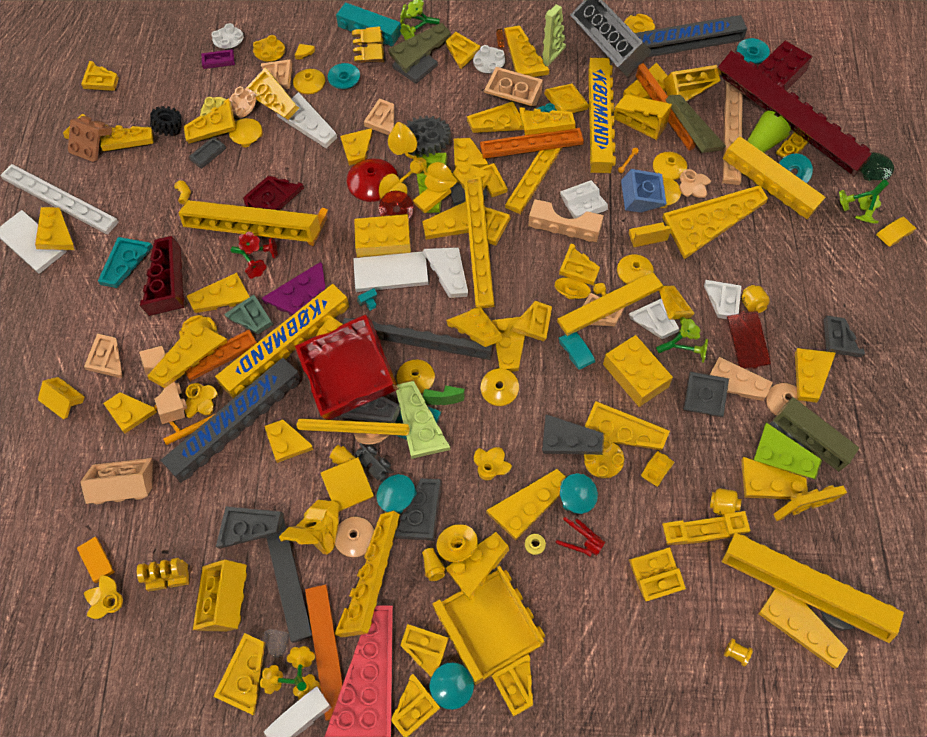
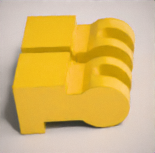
M381 27L353 30V37H361L360 39L353 40V45L360 46L354 48L353 53L362 54L355 56L354 62H384Z
M172 558L171 561L161 560L160 564L156 562H150L149 565L145 563L138 564L137 578L139 583L146 584L148 592L166 589L167 581L170 588L189 585L188 564L179 558Z

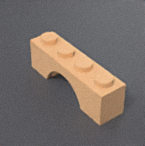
M534 199L528 226L584 239L589 242H597L604 215L586 211L578 218L566 219L554 211L552 203Z
M162 346L139 352L146 377L168 353L164 352ZM179 382L171 383L155 398L162 424L185 418L184 410L187 409L184 398L180 399L179 394H182Z

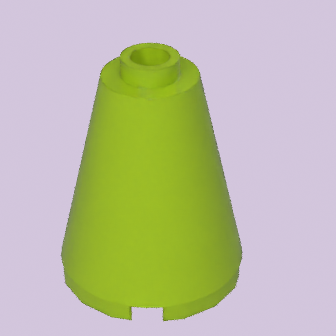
M766 111L762 114L747 140L763 153L788 138L791 131L788 122L781 115L779 117L775 116L776 112Z

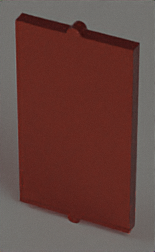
M758 311L728 315L727 320L738 365L744 369H756L760 366L771 365Z

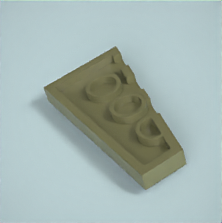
M440 23L389 48V55L407 73L410 71L411 66H416L420 62L422 57H427L432 49L438 48L451 36V32L443 23Z
M681 95L668 96L666 102L672 104L671 109L702 153L722 151L726 147Z

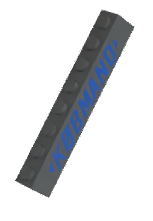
M737 15L635 34L652 51L648 56L652 57L744 40L747 27L742 16Z
M284 358L280 359L160 461L180 483L189 479L195 470L204 466L215 453L221 452L229 441L236 439L242 430L251 426L256 418L261 414H265L270 409V406L280 401L290 389L297 387L301 381L298 371Z

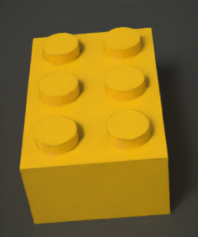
M408 215L354 219L357 258L411 253Z
M636 335L605 354L604 367L638 407L669 388L673 378L672 375Z

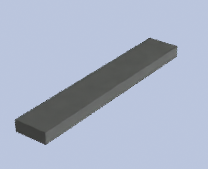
M283 517L280 534L266 538L290 640L292 643L312 637V630L290 540L280 541L279 536L287 529Z

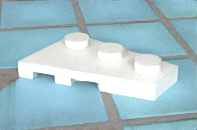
M459 248L424 249L423 255L425 258H428L432 270L440 278L439 281L448 297H467L468 289Z

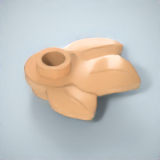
M691 169L685 170L680 175V181L682 182L680 184V191L684 196L689 197L691 194L697 198H705L707 196L705 185L711 183L707 176L697 174Z

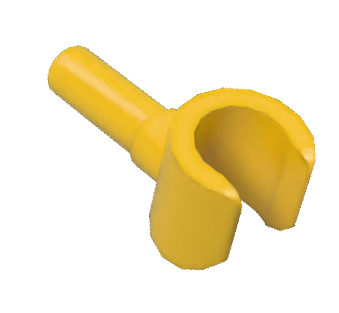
M604 283L594 284L593 291L595 295L601 294L604 296L607 294Z

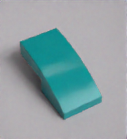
M577 332L569 336L559 337L560 345L567 351L569 359L578 370L595 363L594 356Z

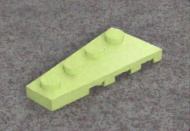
M557 4L552 9H549L545 15L546 26L544 28L545 38L542 56L543 64L549 66L566 48V44L563 43L565 35L562 34L564 26L561 25L563 22L562 7Z
M415 382L397 384L399 390H396V394L401 408L402 420L404 424H409L410 428L409 435L406 438L411 459L450 450L448 442L435 422Z

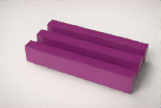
M233 49L201 53L203 69L235 65Z

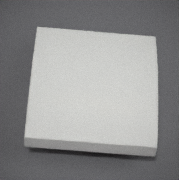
M592 180L560 191V195L574 219L582 216L586 211L598 214L608 210V204L600 196L599 188Z

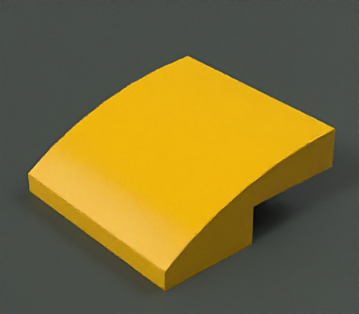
M358 457L320 473L331 501L339 504V512L374 497Z
M670 547L629 559L633 574L645 601L686 589L680 569L676 567Z

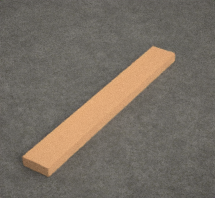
M725 81L723 142L726 147L723 149V157L727 148L739 136L742 137L743 93L727 81ZM723 159L722 183L740 185L741 172Z

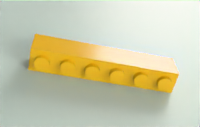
M741 136L725 152L723 159L728 164L738 169L756 184L761 185L771 195H774L807 220L826 198Z

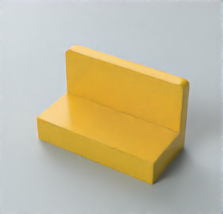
M661 222L629 229L628 234L633 247L667 241L671 227L665 226Z
M59 377L42 381L38 401L62 419L68 418L71 406L83 403L85 396Z

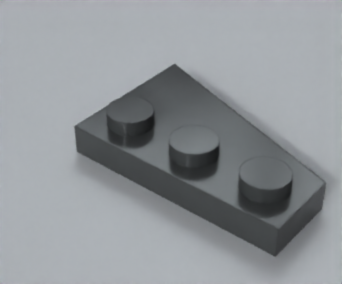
M546 414L542 447L544 454L603 455V433Z
M226 506L216 547L224 548L280 534L284 513Z

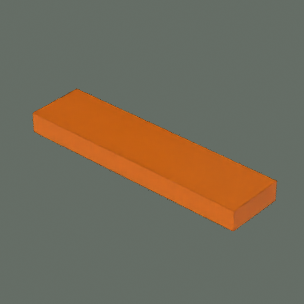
M247 330L227 340L225 345H220L214 350V353L202 358L199 364L195 367H190L185 373L188 379L192 381L241 356L257 342L251 331Z

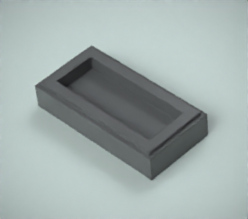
M212 137L192 153L189 159L202 169L226 149V146L217 138Z

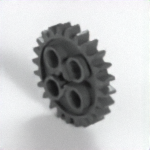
M426 115L425 118H422V116H419V119L413 118L412 122L407 120L405 125L414 133L417 139V148L414 152H411L413 156L419 154L422 157L425 154L429 157V153L435 155V151L441 152V148L446 149V145L450 144L451 129L445 120L441 121L440 117L435 119V116L428 118V115Z

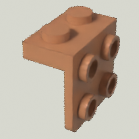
M87 116L71 119L68 152L92 162L97 161L100 136L111 135L112 128L106 126L104 122L92 121Z

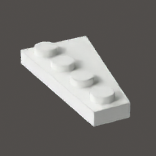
M299 92L292 98L299 107L294 115L287 120L277 114L278 118L325 148L337 139L336 132Z

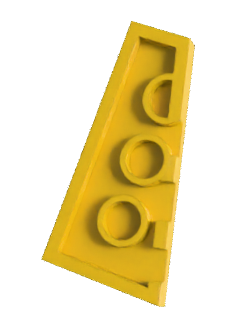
M520 26L504 28L515 72L531 77L549 75V68L543 64V59L537 55L536 49L533 45L531 46Z
M264 68L246 87L254 92L257 101L287 120L299 109L267 68Z
M194 322L148 374V379L166 388L184 375L187 369L199 364L202 358L210 356L220 345H225L227 338Z
M595 401L585 424L586 428L603 433L604 439H609L613 443L661 451L670 432L667 429Z
M556 469L486 510V513L514 540H517L560 497L561 481L566 476Z
M776 588L758 613L834 669L838 668L848 651L844 644L805 602Z

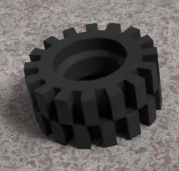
M161 106V108L156 107V110L153 109L150 113V126L155 133L159 132V135L164 133L165 136H168V134L173 136V133L178 134V131H181L182 116L175 108L170 109L169 106L167 108Z

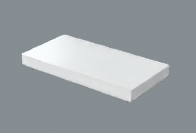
M21 210L0 226V239L40 274L65 254L67 250L36 249L35 242L38 224Z
M423 251L353 258L356 292L369 291L372 288L383 290L428 285L426 258L423 255Z

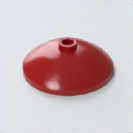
M376 158L365 159L356 163L349 170L347 186L350 193L359 200L366 202L380 201L379 186L382 179L388 174L397 175V171L385 160Z

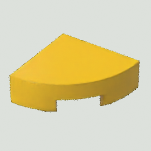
M299 44L295 53V59H304L303 57L311 56L315 52V46Z

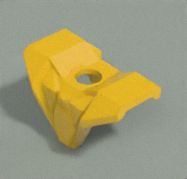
M317 500L304 513L303 520L296 526L288 527L279 536L280 541L290 540L296 541L298 544H313L323 554H329L335 545L339 524V504L334 501Z

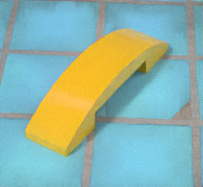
M745 511L724 514L723 517L690 522L681 520L662 524L667 545L715 541L733 537L735 532L740 535L750 532Z

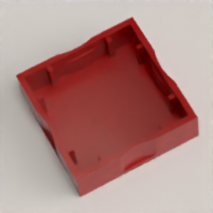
M366 314L339 326L332 332L318 335L295 346L303 370L309 378L311 392L320 416L326 420H331L399 390L373 323Z

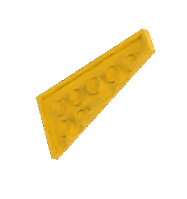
M761 185L663 213L662 218L666 226L671 227L670 233L683 258L686 259L764 205L768 197Z

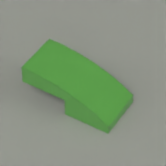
M446 385L444 392L424 389L423 399L428 405H449L464 401L465 398L464 389Z

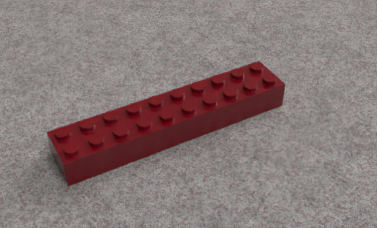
M731 50L717 67L720 77L765 111L776 112L774 115L777 117L781 115L788 122L793 132L855 177L869 161L871 156L870 149L864 144L859 145L856 143L855 137L851 134H844L841 131L842 128L836 123H829L827 121L828 118L824 114L814 112L813 107L809 103L799 101V96L794 92H787L783 84L772 81V77L768 73H761L757 70L758 66L753 62H746L744 60L745 57L741 53H734Z

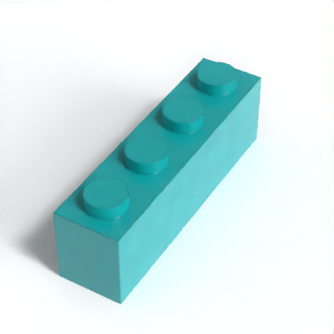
M345 2L336 14L338 27L351 32L356 29L380 26L383 34V44L393 47L401 36V23L399 21Z

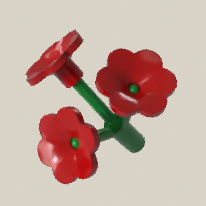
M246 232L238 237V247L232 246L230 251L231 253L244 256L249 266L245 269V273L250 279H253L254 277H260L267 266L263 260H251L247 254L257 251H270L272 258L275 259L278 255L277 243L275 238H269V244L260 247L259 237L254 236L252 232Z

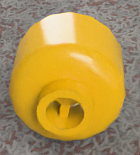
M748 286L744 289L741 297L746 309L751 313L765 311L770 302L769 296L761 286Z
M718 488L716 492H712L710 508H713V512L717 515L733 514L735 511H740L742 499H738L736 491Z

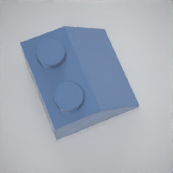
M630 169L621 180L626 211L641 213L667 204L662 174Z

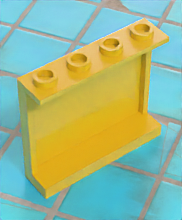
M498 566L497 571L486 577V582L483 586H479L471 601L461 590L442 602L439 599L432 603L433 609L463 664L470 672L475 685L544 645V632L540 626L536 627L532 619H534L531 610L529 607L525 608L523 606L521 593L517 588L513 589L510 583L512 579L508 571H503L501 566Z

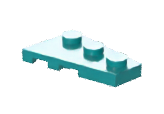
M118 237L98 279V283L102 286L118 288L153 248L152 243Z

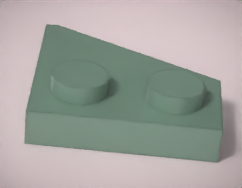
M252 295L224 314L229 320L256 334H260L273 325V322L255 295Z

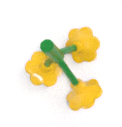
M307 646L293 647L290 650V654L287 655V661L298 669L297 676L294 679L283 678V673L279 671L278 666L271 665L262 671L261 688L265 689L266 694H272L281 688L282 683L295 684L293 694L298 697V700L315 687L321 689L320 683L315 680L312 674L302 677V669L312 664V661L315 659V653L310 651Z

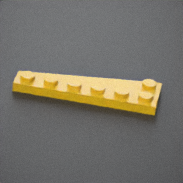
M391 511L380 514L364 556L366 563L358 571L357 577L360 579L356 588H352L349 597L352 598L348 609L344 608L335 635L348 637L368 634L372 624L371 620L374 609L377 605L379 590L382 586L383 575L388 564L387 560L390 549L393 545L395 530L398 526L399 513Z

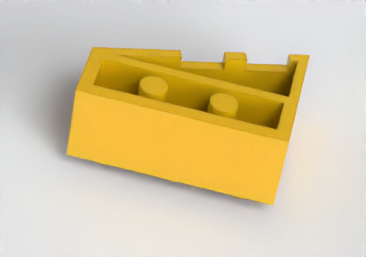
M717 65L671 72L664 79L667 96L681 95L688 102L711 89L721 80Z
M625 94L616 105L613 116L615 120L657 140L667 127L672 104Z

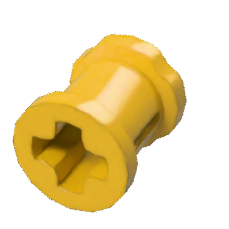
M731 638L725 649L724 656L732 657L741 662V665L745 667L751 658L753 649L750 647L746 648L736 643L734 638Z

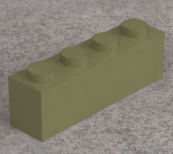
M794 397L781 408L773 419L774 423L838 472L850 464L859 450L857 445Z

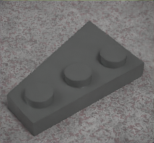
M380 397L342 414L341 417L343 419L365 422L395 423L401 408L398 404L385 397Z
M420 479L416 487L417 494L406 512L403 513L399 527L395 530L394 538L434 541L442 486L440 479Z

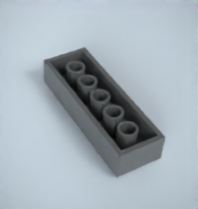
M584 0L570 14L627 77L652 53L645 43L603 0Z

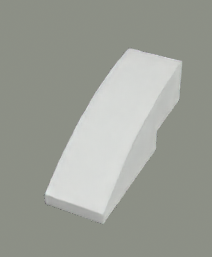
M315 687L277 718L264 733L266 737H296L332 707L321 690Z

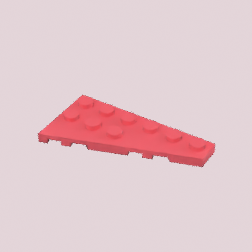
M393 606L375 607L371 627L368 634H363L359 638L324 737H391Z

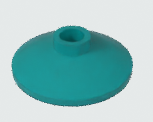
M755 38L744 39L737 46V52L741 53L745 57L744 60L748 63L750 61L754 64L762 63L770 54L768 45Z
M341 63L333 66L329 70L327 77L333 87L348 89L358 83L360 72L352 64Z
M802 154L787 155L779 162L781 166L790 172L793 169H797L798 174L796 176L805 183H808L812 177V163Z

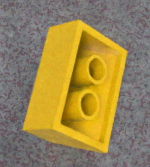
M224 559L202 567L193 630L227 632L238 629L241 621V604L244 599V582L247 578L246 564Z

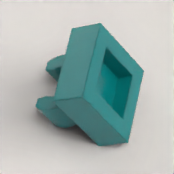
M375 288L357 297L359 305L366 304L369 311L377 306L374 301L378 295Z

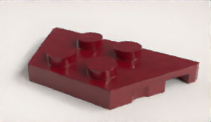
M267 176L246 194L243 200L246 207L281 210L304 189V185L300 182L294 184L286 179Z

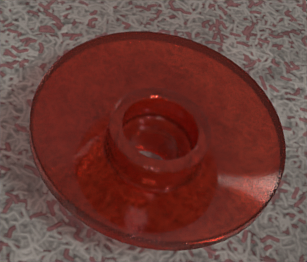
M390 191L379 202V214L381 217L408 215V220H410L413 215V202L402 191ZM396 206L400 207L399 212H394Z

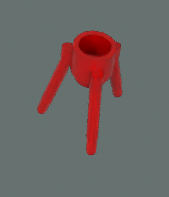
M564 517L563 520L587 538L584 544L587 549L556 540V544L582 552L589 557L592 553L597 556L605 541L579 519L575 520L577 523L575 524L567 517Z

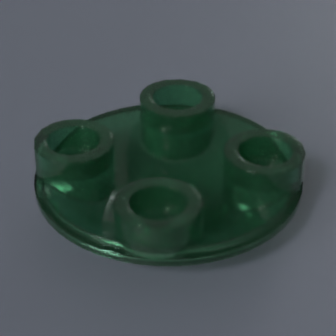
M871 152L869 161L860 171L863 173V178L867 181L872 179L879 181L888 180L894 172V164L887 156Z

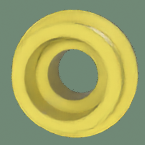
M531 534L526 538L525 548L528 553L539 555L545 550L546 542L541 535ZM537 541L539 546L534 547L531 543Z

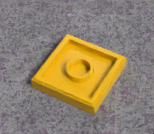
M572 83L545 89V96L555 105L557 111L576 113L588 110L589 104Z

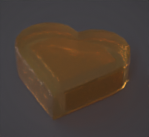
M499 28L496 30L497 43L499 48H504L503 28Z

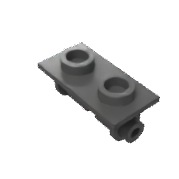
M359 444L363 449L360 448L355 452L356 458H359L365 468L371 463L373 464L368 471L376 480L382 482L387 478L386 473H394L390 468L391 464L377 454L378 450L373 445Z

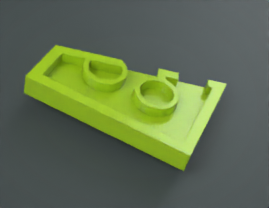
M768 423L765 424L754 461L816 480L822 460Z

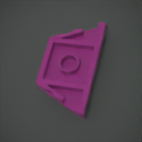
M319 262L262 297L263 303L266 305L271 304L278 310L287 312L291 316L326 289L322 263Z

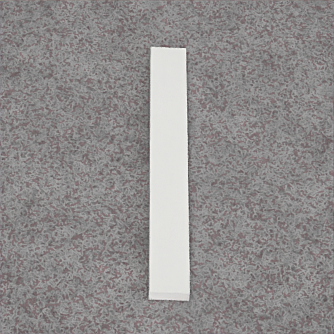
M13 164L0 175L3 180L56 208H60L65 213L107 235L119 223L115 217Z

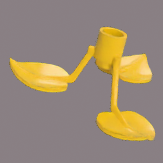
M401 122L395 124L388 137V146L394 154L402 155L405 153V156L413 159V161L410 163L411 170L400 180L395 174H388L382 179L379 186L381 200L387 203L402 202L408 192L407 186L402 182L412 173L419 174L422 171L427 176L425 178V185L428 189L434 192H441L453 187L457 183V179L453 176L448 166L441 162H435L427 169V162L424 158H417V156L409 154L417 148V139L414 133Z

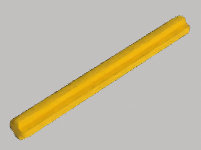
M300 418L296 424L298 430L402 436L409 435L410 431L409 424Z

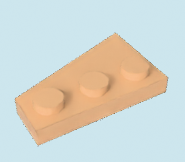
M721 357L718 358L710 373L712 376L729 378L727 393L738 394L740 397L764 401L773 383Z

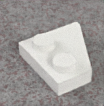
M705 280L704 287L717 317L737 321L741 286Z
M662 298L629 313L631 320L661 339L679 332V327L675 320L668 318Z

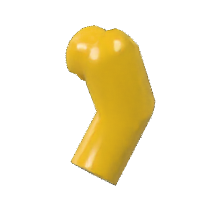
M179 180L175 183L174 187L175 189L178 188L177 191L181 193L178 202L185 205L191 190L186 182Z

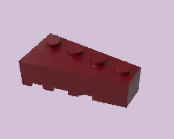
M173 236L155 239L150 257L151 266L146 274L148 279L143 287L144 296L139 305L149 316L184 308L181 247Z

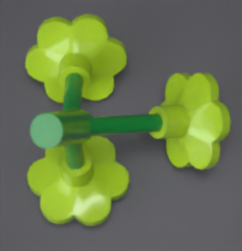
M423 0L411 1L408 4V9L406 4L403 5L400 16V32L404 36L405 41L414 37L416 30L426 23L438 25L440 22L439 18L427 17L423 13ZM406 18L423 21L415 27L404 24Z
M882 180L874 190L855 196L854 194L847 196L844 190L839 191L840 203L844 211L849 210L850 202L858 199L860 209L866 210L865 215H856L855 218L874 224L878 223L879 221L875 220L872 215L875 209L881 206L879 194L889 183L887 180Z
M681 317L680 333L673 340L657 346L656 349L659 354L672 348L694 351V353L701 355L702 363H704L708 339L705 340L702 346L695 345V347L675 344L683 337L696 340L700 338V328L695 325V322L692 319Z

